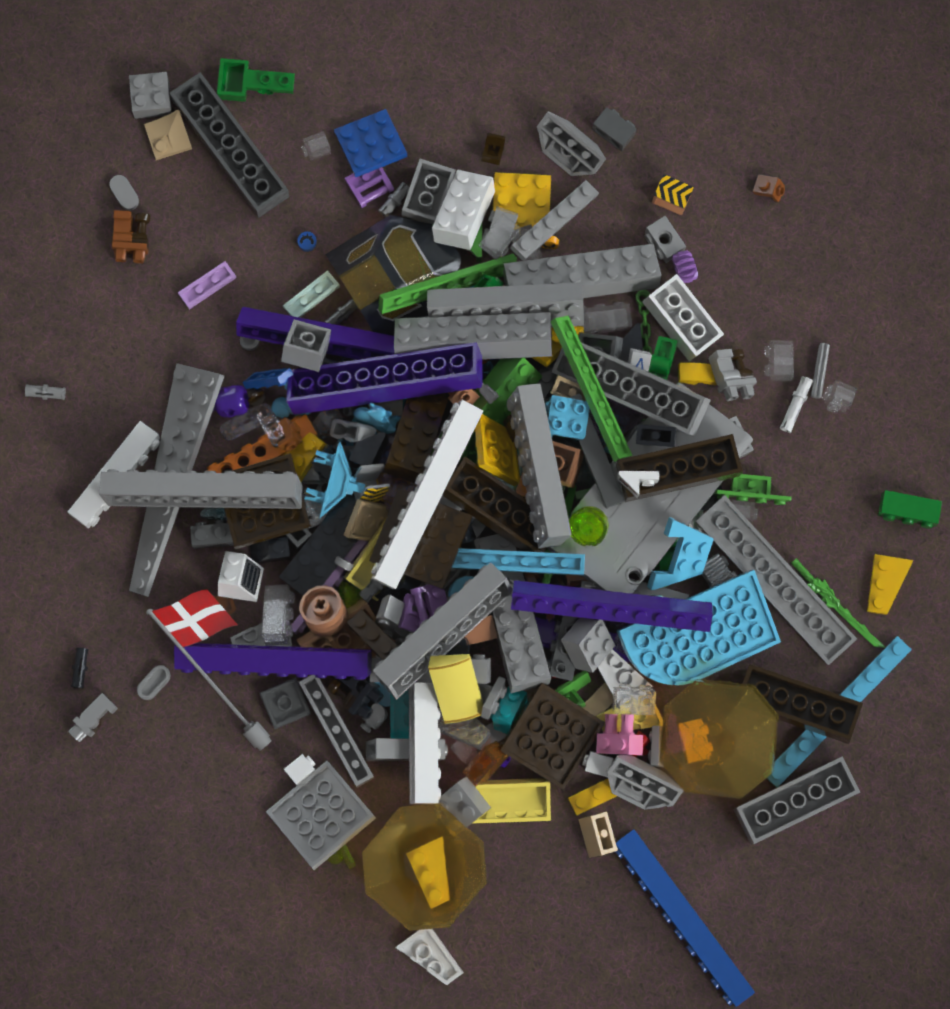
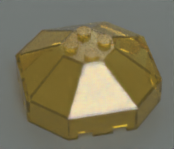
M697 679L664 706L660 762L680 787L683 788L684 792L741 799L774 771L779 715L753 684Z
M440 803L399 807L362 851L365 893L381 905L391 916L401 922L409 931L450 927L487 883L483 840ZM443 836L450 900L431 909L406 853Z

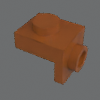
M758 175L752 192L755 195L772 197L775 202H779L781 196L784 195L785 185L777 177Z
M284 418L279 423L286 438L279 441L277 445L285 451H291L303 441L299 434L300 428L297 423Z

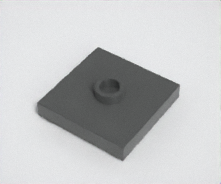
M296 677L260 692L274 729H278L311 714Z

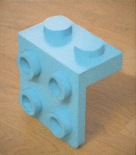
M552 395L549 401L545 402L551 437L557 435L583 440L586 436L590 409L587 401Z

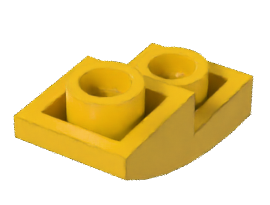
M678 364V382L692 385L697 383L717 385L710 364Z

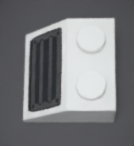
M225 551L218 580V596L257 602L264 568L245 554Z

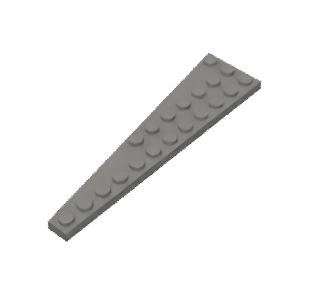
M176 363L154 469L158 472L174 470L177 473H185V471L193 469L224 376L221 374ZM146 507L129 591L149 597L179 507Z

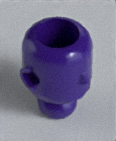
M242 385L221 387L213 411H216L223 418L244 415L249 410L246 389Z

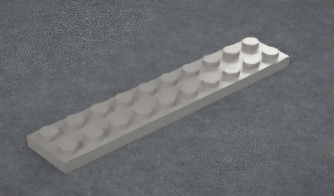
M725 495L696 520L698 525L714 539L713 541L743 573L755 570L766 599L827 665L832 663L857 640L850 630Z

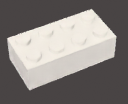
M461 170L456 171L432 227L434 242L471 250L495 193L493 177Z
M677 274L642 301L669 337L678 341L677 347L689 362L724 335Z

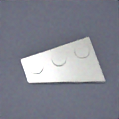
M613 649L597 667L618 705L653 687Z
M429 923L395 947L446 985L464 973Z

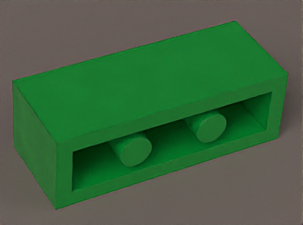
M885 490L881 494L878 516H882L883 520L886 521L897 519L902 520L903 524L913 525V523H918L923 528L931 529L939 524L942 501Z

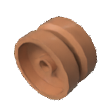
M326 585L316 586L309 589L300 601L299 611L309 630L314 634L331 636L338 633L345 626L348 619V611L341 596L334 588Z

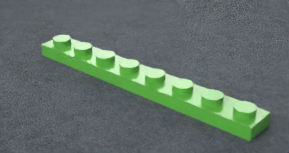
M510 254L381 294L379 296L378 310L384 314L426 301L427 290L474 286L483 274L497 278L503 277L504 263L517 262V257L514 254Z
M569 316L553 319L551 324L614 462L631 457L632 453Z

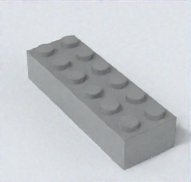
M842 756L733 810L750 844L753 845L860 793V790Z

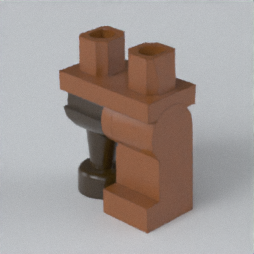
M114 210L112 249L116 262H126V254H133L134 263H144L145 256L149 252V240L146 235V224L150 223L151 217L149 214H135V222L138 223L137 232H132L133 215L131 211Z

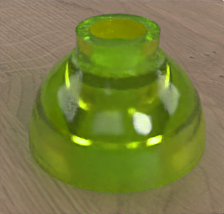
M349 582L340 583L338 593L346 608L351 607L362 598L359 595L361 590L357 589L353 584Z

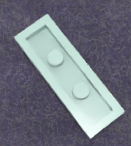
M327 270L284 304L283 308L290 316L301 318L338 289L340 285Z

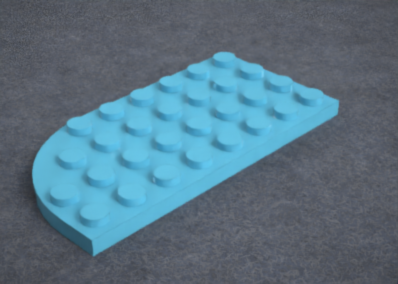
M749 570L685 599L712 603L713 616L710 632L633 623L616 630L626 656L632 665L645 677L667 685L693 683L781 642L755 570Z

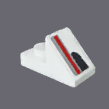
M619 471L617 479L638 498L639 483H642V486H654V483L659 481V471Z

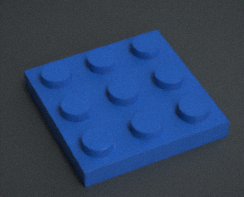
M386 109L334 129V133L355 178L408 157L407 151Z

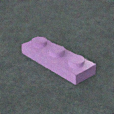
M224 261L179 291L178 295L190 310L236 279V275L226 261Z

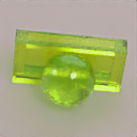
M346 844L327 859L331 864H339L344 859L349 869L356 866Z

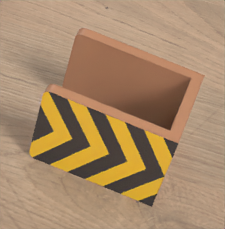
M663 174L652 203L682 215L690 199L693 186Z

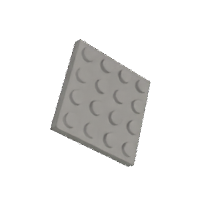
M328 761L324 762L266 811L313 870L318 868L376 819Z

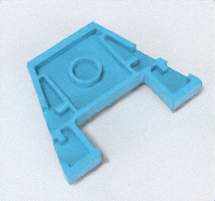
M669 517L664 534L668 537H679L668 571H652L647 587L650 590H656L703 574L714 539L695 528H691Z

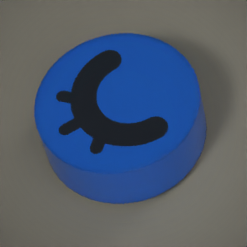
M311 232L301 233L297 240L299 248L305 252L312 251L317 244L316 237Z

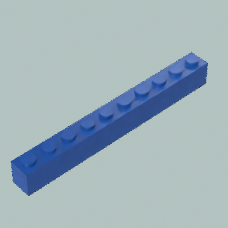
M633 829L616 842L618 850L614 852L620 859L624 858L628 863L625 865L632 875L636 874L640 879L638 881L639 886L643 891L648 890L651 894L649 899L656 908L660 906L664 913L661 915L668 924L672 923L674 925L676 936L680 940L684 939L688 944L686 949L692 957L696 955L700 960L698 963L699 967L704 973L708 971L712 977L710 981L716 989L720 988L723 991L724 995L722 997L729 1006L732 1004L734 1007H737L752 996L755 991L637 832Z

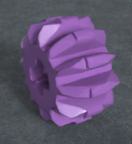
M688 250L674 254L672 257L674 270L683 283H690L697 279L698 272L692 254Z

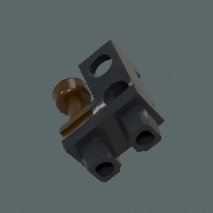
M346 676L345 679L340 680L334 679L327 688L331 694H338L343 699L344 708L348 709L352 715H359L364 719L370 718L373 713V709L368 706L369 702L372 701L374 704H378L384 697L379 690L380 685L370 682L369 676L364 680H356L354 676ZM343 683L350 688L349 691L343 688Z

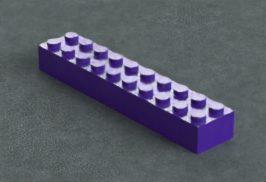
M477 342L326 364L321 365L319 372L306 368L292 369L293 375L288 378L286 402L293 415L482 388V354Z

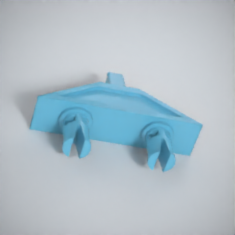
M341 441L338 443L337 451L334 455L319 450L315 454L322 458L315 457L314 462L329 465L332 468L327 490L321 492L307 487L306 492L311 495H306L304 500L321 503L320 518L343 499L346 494L353 495V491L362 493L365 489V484L356 482L357 477L352 476Z

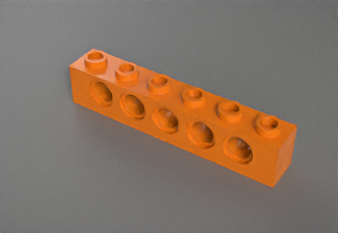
M306 414L304 416L298 415L291 420L292 422L295 421L299 426L301 439L309 432L318 437ZM281 425L275 428L274 433L270 435L264 434L257 439L258 442L252 445L251 443L246 444L241 448L240 452L227 455L221 463L215 462L209 465L206 471L222 473L225 468L232 470L242 468L239 465V461L244 458L249 460L247 465L249 466L282 456L287 451L272 445L275 440L286 438ZM264 449L266 454L263 457L256 456V451Z

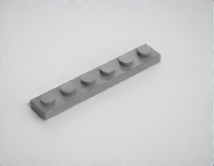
M585 180L512 244L510 249L524 262L593 201L599 192Z

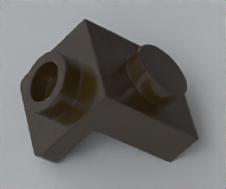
M487 133L481 161L500 165L506 137Z

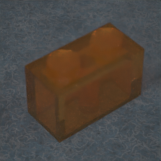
M497 741L484 746L463 770V773L474 786L487 781L509 757L499 750L500 744Z

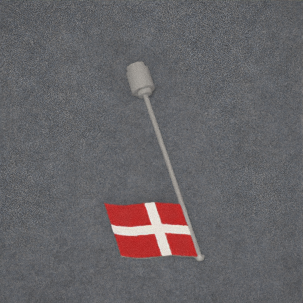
M208 590L192 593L167 607L154 611L153 609H148L146 614H149L246 725L243 728L245 730L243 735L254 748H258L259 751L266 747L272 741L269 738L268 732L258 721L256 723L253 721L248 723L183 648L201 642L223 629L238 626V624Z

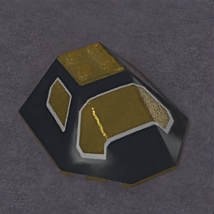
M389 215L325 254L373 332L394 336L395 319L428 317L427 300L382 314L378 310L379 296L381 294L459 270L462 258L456 248L434 242L432 231L434 224Z

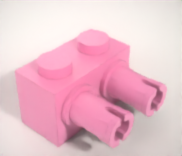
M605 714V732L603 734L597 733L596 753L642 755L643 735H635L633 733L634 715L621 714V732H617L618 714Z

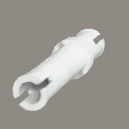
M804 376L801 377L796 391L792 394L793 399L780 426L782 431L792 432L800 409L808 398L807 394L813 383L812 379L805 378Z

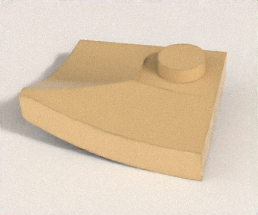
M179 110L144 124L156 160L192 149Z

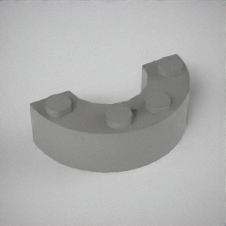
M387 595L381 601L375 623L389 638L401 645L410 633H413L398 628L405 603L392 595Z

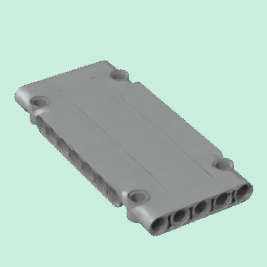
M679 382L677 383V385L690 390L685 385ZM709 404L695 436L676 429L675 447L733 434L740 458L752 443L753 438ZM650 416L642 424L672 427ZM637 431L627 442L632 456L672 448L636 444ZM613 460L610 465L623 494L621 483L617 479V462ZM723 480L623 502L606 509L595 483L572 511L569 518V524L575 526L577 531L571 533L572 535L562 545L547 548L552 553L585 554L584 575H581L599 590L633 594L644 578L652 572L678 539V537H668L664 534L668 518H674L676 521L688 526ZM629 574H637L639 580L636 582L631 581Z

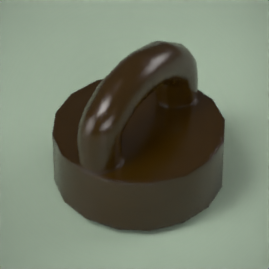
M252 388L247 392V401L250 406L256 408L265 403L266 396L262 389Z

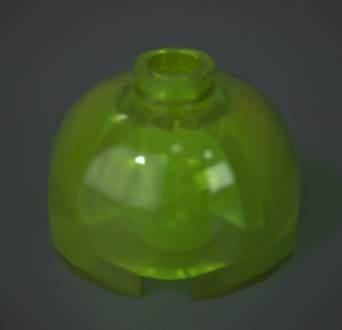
M582 507L574 512L569 520L571 537L581 546L588 545L593 547L600 544L609 530L607 516L597 507Z

